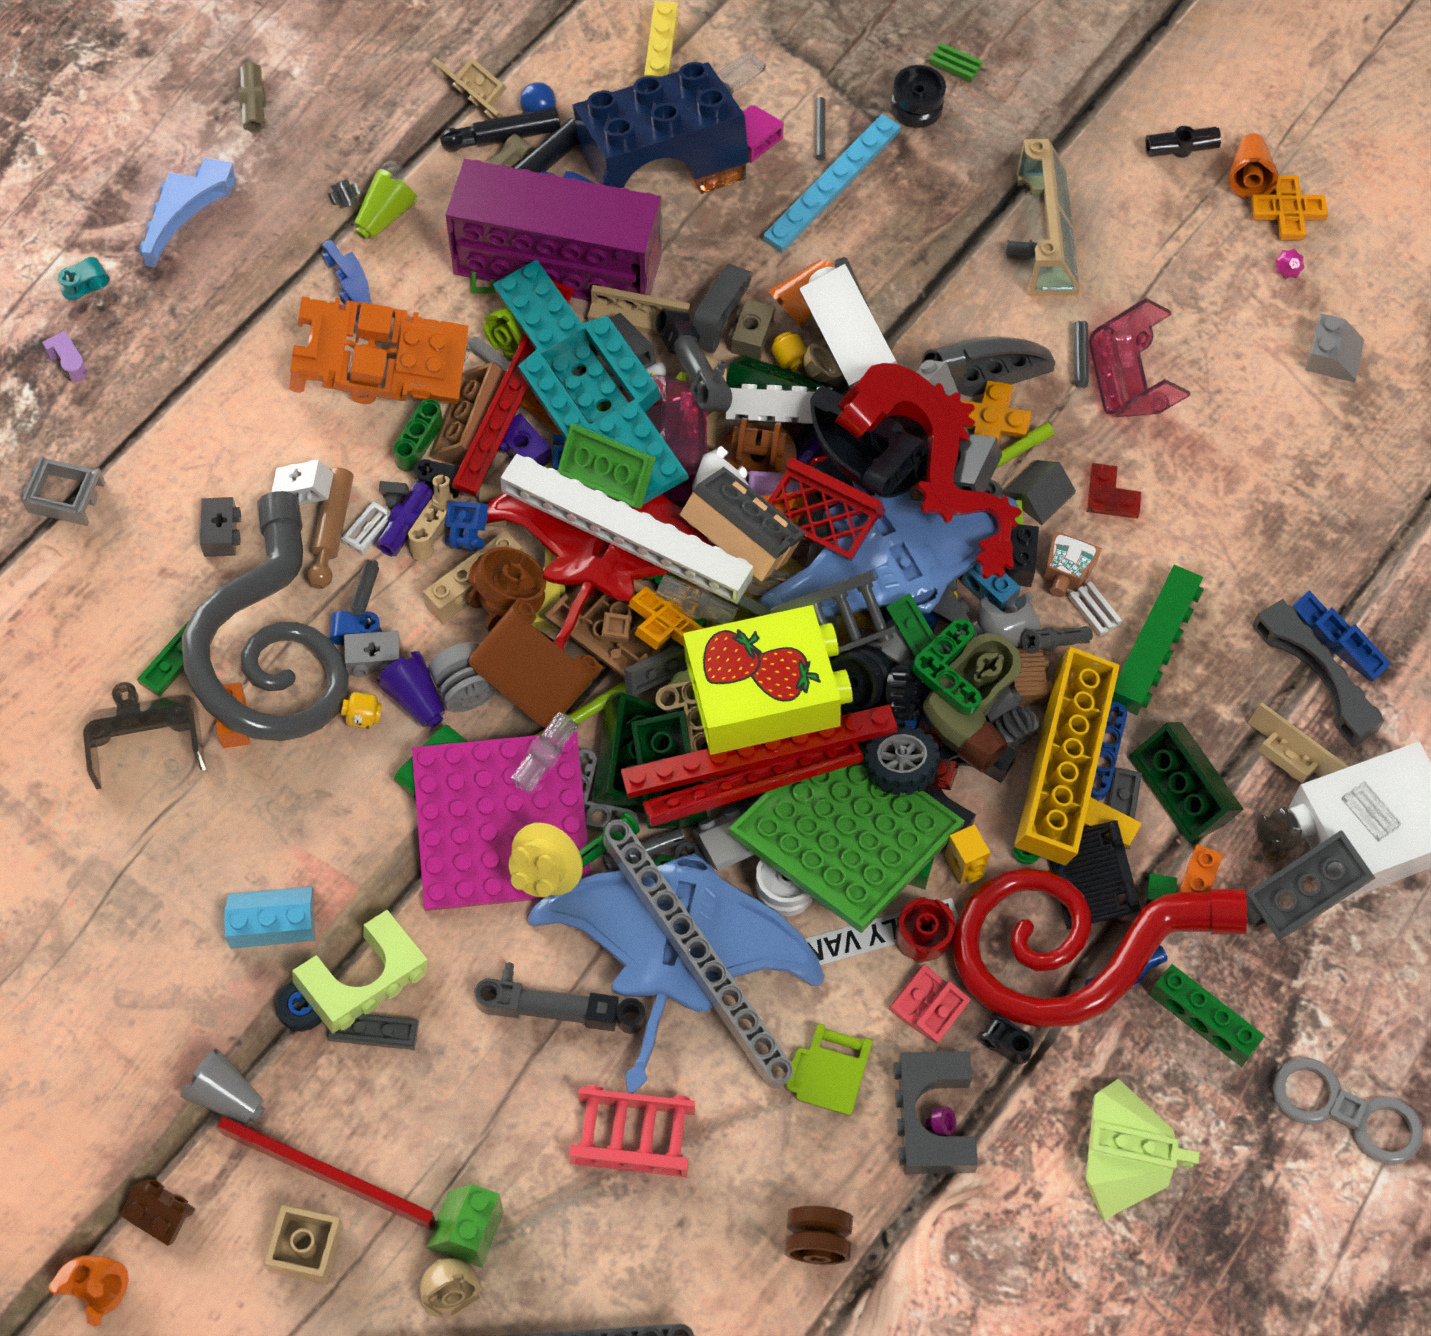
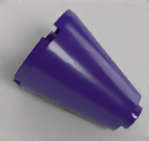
M419 651L411 652L412 658L408 660L404 656L386 667L379 674L382 679H375V682L384 693L422 727L429 726L433 728L444 720L442 716L445 710L423 655Z

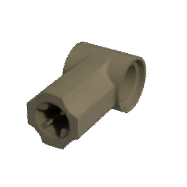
M513 134L505 142L503 150L487 163L514 168L535 147L519 135Z

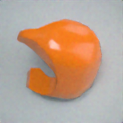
M106 1256L76 1257L60 1268L55 1279L50 1283L49 1291L55 1296L57 1294H67L80 1299L87 1306L85 1309L87 1324L95 1327L101 1325L102 1316L114 1310L124 1297L129 1282L128 1270L122 1263Z

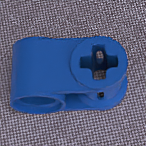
M336 611L331 614L329 639L335 645L345 646L344 635L382 632L379 617L373 612L367 611L363 616H353L351 612Z

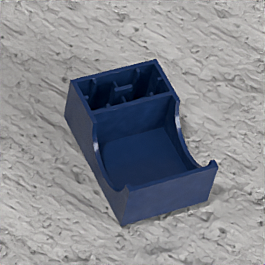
M690 62L683 65L678 72L658 78L654 76L642 77L635 81L633 86L614 92L606 90L597 91L591 94L588 100L573 104L580 152L597 181L606 186L624 188L628 179L636 170L651 161L662 158H674L686 163L691 168L695 180L749 163L745 115L709 62Z

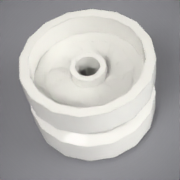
M760 859L756 869L755 893L758 900L776 910L782 916L791 917L805 911L811 905L814 898L764 860Z

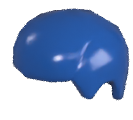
M534 82L529 84L521 93V108L526 113L556 107L555 93L545 83Z

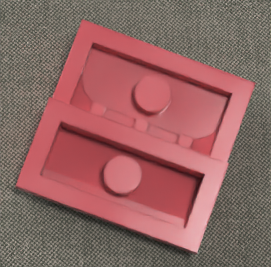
M923 964L888 1009L920 1034L938 1043L971 999L952 982H945Z

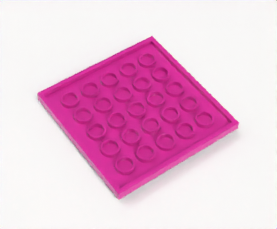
M577 731L412 747L425 911L543 899L544 897L532 896L523 890H518L511 883L512 876L509 871V859L512 854V843L516 834L529 824L546 823L559 828L573 840L578 850H581L588 844ZM590 864L583 868L581 878L591 875Z

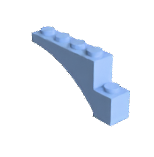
M204 158L201 167H198L196 170V177L168 173L166 182H162L160 199L154 204L153 219L147 224L146 239L140 244V255L143 256L145 266L156 267L160 255L169 240L193 215L224 196L230 197L236 179L232 162Z

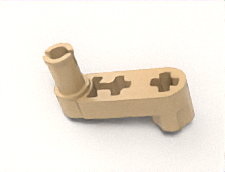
M443 475L433 478L434 495L432 500L428 502L408 533L410 553L416 560L422 561L433 556V544L445 527L448 501H453V495L450 493L449 487L450 480L447 476H445L444 480Z

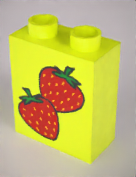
M813 605L683 633L686 665L710 755L839 727L841 704L853 702L847 671L844 669L833 672L829 657L839 655L833 624L819 625Z

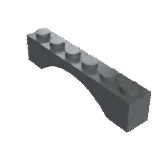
M954 581L946 587L939 603L930 612H933L938 619L948 624L957 619L970 621L967 613L970 612L968 605L963 597L958 600L954 594V591L958 590ZM972 621L971 623L975 629L973 638L984 634L977 621ZM1008 686L996 699L992 709L987 714L993 726L1004 714L1020 707L1019 703L1023 700L1015 687L1010 689Z
M1281 599L1257 614L1253 627L1268 646L1281 649L1296 656L1306 663L1323 681L1333 701L1336 714V728L1352 747H1355L1379 731L1385 721L1379 709L1372 706L1365 698L1363 690L1359 686H1355L1348 677L1346 670L1335 662L1328 648L1320 644L1314 637L1312 629L1304 625L1292 606L1288 605L1284 599Z

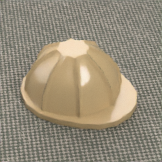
M815 343L808 346V350L803 357V365L809 377L818 382H826L830 379H837L842 375V371L830 351Z

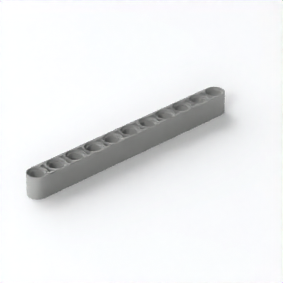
M611 821L607 824L604 832V846L764 1082L774 1089L784 1087L793 1074L791 1062L632 829L625 821ZM613 831H618L623 834L624 839L616 841L609 834ZM634 854L639 858L640 862L631 864L626 860L625 856ZM645 877L652 878L656 885L646 887L642 884L641 879ZM667 901L671 905V909L663 911L658 907L657 902ZM682 924L686 927L687 933L683 935L677 934L673 926ZM693 947L699 948L703 952V957H692L689 949ZM714 971L719 975L720 980L718 982H711L706 978L705 973ZM731 995L735 999L736 1005H725L722 1001V996ZM738 1020H749L752 1024V1029H741ZM764 1043L768 1047V1054H759L755 1050V1044ZM780 1067L785 1073V1078H775L771 1073V1068Z

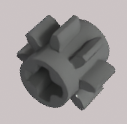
M348 179L331 185L333 192L329 193L328 196L332 205L339 204L340 208L343 209L358 202L355 196L359 195L360 191L356 183L350 184Z

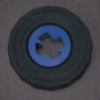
M293 981L284 986L277 996L275 1004L277 1016L283 1025L291 1030L301 1032L311 1030L318 1026L322 1020L307 1000L306 1004L308 1007H303L298 1011L295 1004L302 1003L306 999L293 984Z

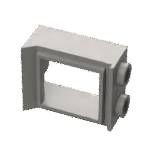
M41 456L38 464L34 465L29 485L23 489L22 501L28 513L88 526L89 520L85 509L88 504H96L97 496L94 488L96 485L104 487L105 480L100 468L93 470L45 459L44 456ZM48 475L82 482L73 505L39 497Z

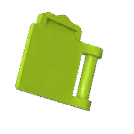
M818 1023L810 1050L799 1048L795 1053V1058L791 1062L793 1074L786 1084L787 1090L797 1094L796 1099L800 1102L850 1116L853 1112L873 1039L866 1037L864 1040L825 1029L826 1025ZM825 1040L861 1051L860 1056L855 1058L820 1047L821 1041Z

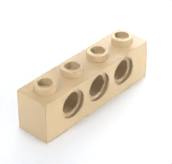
M506 530L423 591L426 607L442 624L469 605L467 597L474 586L468 580V573L472 564L477 559L496 547H510L523 552L520 544Z

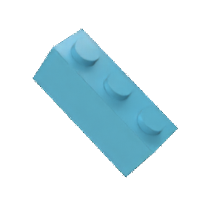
M302 887L228 894L225 906V938L230 949L315 941L314 888Z

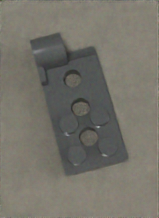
M1340 830L1248 891L1246 894L1247 917L1254 927L1266 922L1276 938L1280 940L1374 880L1375 876L1345 833ZM1333 862L1340 863L1343 868L1342 873L1337 877H1330L1327 874V867ZM1308 878H1315L1318 881V888L1313 893H1307L1303 889V883ZM1292 894L1294 896V904L1291 908H1281L1279 900L1282 895Z

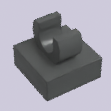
M380 481L379 492L382 496H387L386 506L389 509H393L400 502V497L406 498L409 493V487L406 483Z

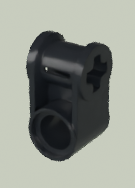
M423 459L414 466L415 482L425 481V484L434 490L433 478L443 475L444 480L445 476H447L450 480V493L453 495V499L459 496L460 491L452 488V482L460 467Z
M992 1013L990 1016L991 1021L985 1030L978 1033V1041L1012 1063H1026L1031 1057L1034 1046L1032 1036L1011 1023L1007 1018ZM1021 1043L1026 1046L1027 1050L1017 1051L1013 1048V1045Z

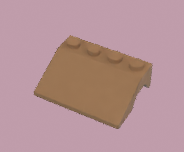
M580 584L572 594H565L544 615V618L561 630L570 607L583 584ZM596 588L595 594H590L569 637L625 678L624 669L667 650L675 641L670 637L657 650L652 648L635 635L638 626L646 619L628 606L629 602L618 601ZM605 612L632 616L628 644L601 640Z

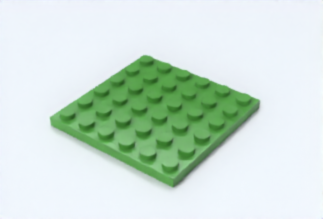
M857 744L863 754V762L766 791L729 828L728 834L862 933L948 843L949 836L958 832L963 827L965 820L924 791L918 792L917 790L912 795H906V793L893 795L891 791L886 793L880 790V786H874L871 782V777H868L866 774V749Z

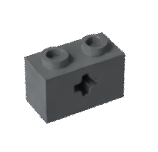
M233 497L201 498L200 546L204 557L236 555V545L241 543L240 530H237V523L241 522V509L236 507Z

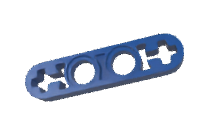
M1111 702L1105 734H1112L1116 742L1111 745L1103 742L1099 756L1107 758L1110 766L1108 768L1097 766L1093 785L1097 775L1102 776L1101 788L1099 791H1095L1093 786L1090 796L1098 801L1104 799L1110 789L1127 718V710L1119 702ZM1112 711L1117 712L1114 726L1109 725Z

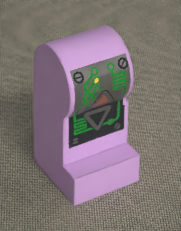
M66 331L42 342L51 362L56 359L60 361L68 381L78 382L85 378L87 370L83 359Z

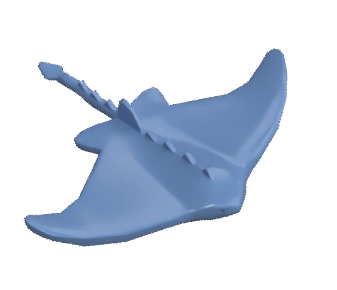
M852 481L856 489L868 494L867 489ZM911 490L892 498H884L875 494L872 497L880 500L886 511L881 520L877 518L852 561L824 548L807 568L764 593L759 603L771 609L777 605L875 568L879 578L872 582L874 585L872 590L879 608L887 607L910 593L921 613H930L939 603L946 587L978 563L975 557L979 553H983L978 547V543L998 533L997 521L991 513L984 511L968 515H953L952 521L945 523L943 518L937 513H923L921 511L923 501L911 500ZM1007 497L1009 499L1008 503L1011 506L1018 507L1013 498ZM843 504L829 508L831 517L846 513ZM826 511L823 512L825 519L828 518ZM863 514L851 517L854 528L865 525L869 517ZM848 518L833 523L834 528L838 530L837 533L850 530ZM853 536L838 539L839 547L849 551L854 543ZM857 588L847 591L848 597L846 598L852 613L868 610L862 592H858ZM832 597L822 601L823 606L821 608L825 617L841 615L836 601L833 602Z
M696 854L683 856L657 866L733 978L760 970L789 972L812 986H821L824 981V974L816 954L804 937L776 910L724 881L707 862ZM622 871L596 873L581 878L578 885L570 892L558 896L550 895L549 897H544L530 911L528 916L529 925L537 927L550 924H564L582 930L623 964L624 968L613 981L612 992L624 997L657 995L646 1023L638 1059L635 1066L626 1072L627 1092L633 1094L647 1081L645 1069L654 1048L658 1026L667 998L696 1012H709L712 1008L711 1002ZM645 877L641 879L642 884L646 887L656 885L652 878ZM667 901L657 902L661 910L668 911L671 909V905ZM676 924L673 926L677 934L683 935L687 933L684 925ZM693 947L689 949L692 957H703V952L699 948ZM714 971L705 973L706 978L711 982H718L720 980L719 975Z

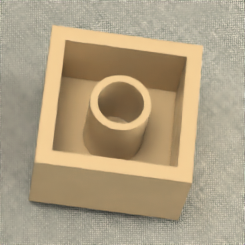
M281 1205L264 1263L268 1271L328 1285L344 1228L341 1219Z

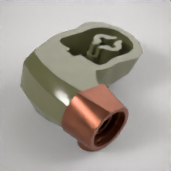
M990 633L975 636L948 665L980 692L982 698L978 710L970 715L962 714L933 690L930 691L923 703V717L929 728L947 747L956 752L961 759L979 772L989 769L1008 747V742L991 722L986 721L985 716L992 709L996 699L1018 677L1022 668L1020 653L1015 645L1001 635ZM948 678L940 680V684L944 688L954 687L952 680ZM959 688L958 691L956 692L955 696L957 695L958 692H961V689H960V688ZM971 698L963 699V702L966 704L973 701Z

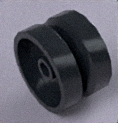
M912 65L902 69L895 76L891 109L895 118L904 125L915 128L928 127L936 123L942 115L946 91L944 77L939 71L925 65Z
M862 645L836 657L830 663L833 672L845 669L850 680L853 702L841 704V709L852 713L864 711L886 699V684L893 664L880 649L874 646Z

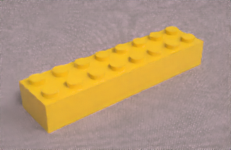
M1071 646L1058 660L1014 847L1064 866L1078 854L1120 667L1119 664Z

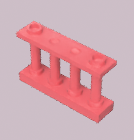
M595 1085L579 1088V1102H585L587 1105L582 1140L578 1145H571L569 1154L570 1164L687 1177L688 1158H684L681 1154L685 1114L695 1115V1101L683 1095L666 1098L604 1091L602 1087ZM598 1104L616 1106L611 1145L607 1146V1149L597 1148L593 1144ZM627 1107L645 1109L640 1149H637L636 1152L625 1151V1148L622 1147ZM656 1111L674 1113L670 1147L666 1155L654 1154V1151L651 1150Z

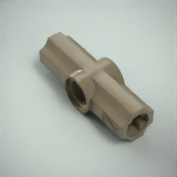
M246 62L244 66L240 67L241 87H239V100L244 130L256 133L265 128L264 107H266L264 86L262 85L261 65H257L254 62Z

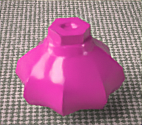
M1295 249L1289 251L1282 250L1280 256L1275 259L1277 265L1276 272L1281 274L1284 279L1290 277L1297 278L1299 273L1305 268L1303 263L1304 256L1300 255Z

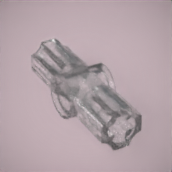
M664 574L655 594L680 606L682 612L688 618L699 619L703 617L718 625L732 623L738 610L737 607L712 596L711 591L696 584L690 586L667 574Z
M558 712L543 734H539L533 740L526 752L527 756L512 775L511 781L522 790L531 793L545 772L551 770L558 762L563 753V747L578 728V724L566 714Z

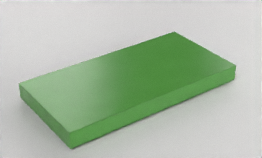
M571 423L558 472L569 479H576L584 486L602 491L607 496L625 502L630 506L642 508L656 457L579 424Z

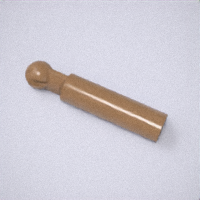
M336 467L330 469L334 474L329 498L321 502L311 550L317 556V562L307 572L309 584L317 589H323L331 583L332 570L328 566L329 559H334L338 556L354 478L352 472L344 468Z

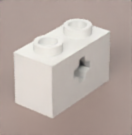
M310 460L309 462L280 467L276 469L272 492H291L298 497L299 505L328 500L334 473L319 460Z

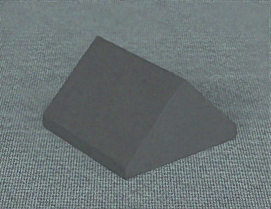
M1036 460L1003 492V495L1014 500H1022V510L1040 525H1043L1076 493V490L1060 462Z

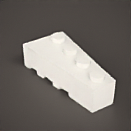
M742 384V388H730L732 391V403L726 412V419L742 420L743 417L752 421L813 423L810 399L815 392H807V387L792 386V391L782 390L781 385H767L765 390L757 389V384Z

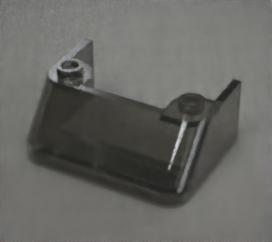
M178 695L94 711L89 716L84 727L83 738L87 772L96 790L102 789L97 747L108 743L111 737L164 727H170L178 732L190 730L193 753L200 770H206L199 713L195 700L189 695Z

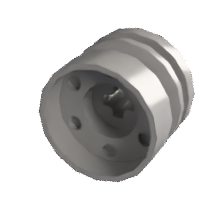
M464 642L453 645L435 656L429 664L428 670L437 688H440L439 693L448 711L457 713L472 710L490 700L497 692V689L474 671L469 663L470 656L479 646L476 643Z

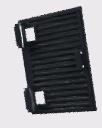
M1115 820L1083 828L1078 854L1064 866L1063 872L1059 871L1057 874L1063 878V874L1068 875L1065 876V879L1072 878L1069 881L1083 893L1091 910V924L1140 913L1141 908L1118 821ZM1109 833L1112 843L1103 845L1101 835ZM1050 860L1052 871L1056 874L1057 869L1060 868L1058 867L1059 863ZM1125 894L1128 904L1119 906L1117 895ZM1060 902L1066 928L1069 930L1071 929V915L1068 908Z

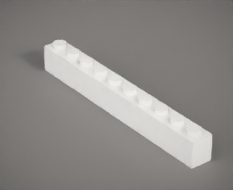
M516 454L500 477L502 492L738 604L752 580L753 566L747 560L733 557L720 547H712L702 542L697 536L687 535L671 524L657 521L650 514L636 511L625 502H617L607 497L602 491H594L576 479H569L561 475L553 468L541 466L530 457H522Z

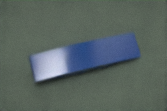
M1310 590L1305 592L1292 605L1299 619L1304 625L1312 629L1314 636L1370 681H1374L1391 664L1356 624L1350 627L1333 607L1327 610Z

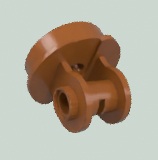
M742 417L741 424L732 428L725 435L720 445L729 452L723 459L736 469L743 466L748 472L785 473L787 471L786 464L790 457L797 458L793 439L781 428V423L778 422L772 428L766 425H752L748 422V418ZM759 458V459H762L763 461H761V462H755V461H753V459ZM748 474L747 477H746V482H747L748 484H749V474Z
M510 547L493 548L477 559L469 570L468 580L474 587L470 591L467 601L473 608H484L489 616L485 622V628L489 633L519 597L532 605L535 613L540 610L544 603L546 580L543 579V569L536 560L518 549Z

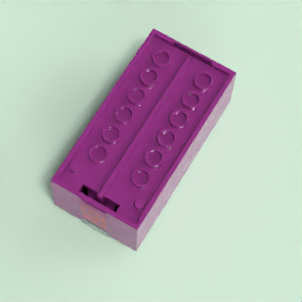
M464 159L445 214L453 275L471 278L472 271L476 272V279L489 282L494 280L497 282L537 259L551 280L575 289L572 298L592 301L591 289L593 285L651 295L662 257L661 236L663 225L661 196L632 191L627 188L606 186L601 183L595 184L580 181L579 179L558 177L553 174L532 172L527 169L522 170L505 165H495L480 160ZM598 295L600 298L609 299L606 296ZM624 300L626 303L634 304L631 301Z

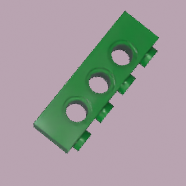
M1173 964L1155 983L1149 995L1240 1067L1246 1063L1265 1037L1259 1030Z

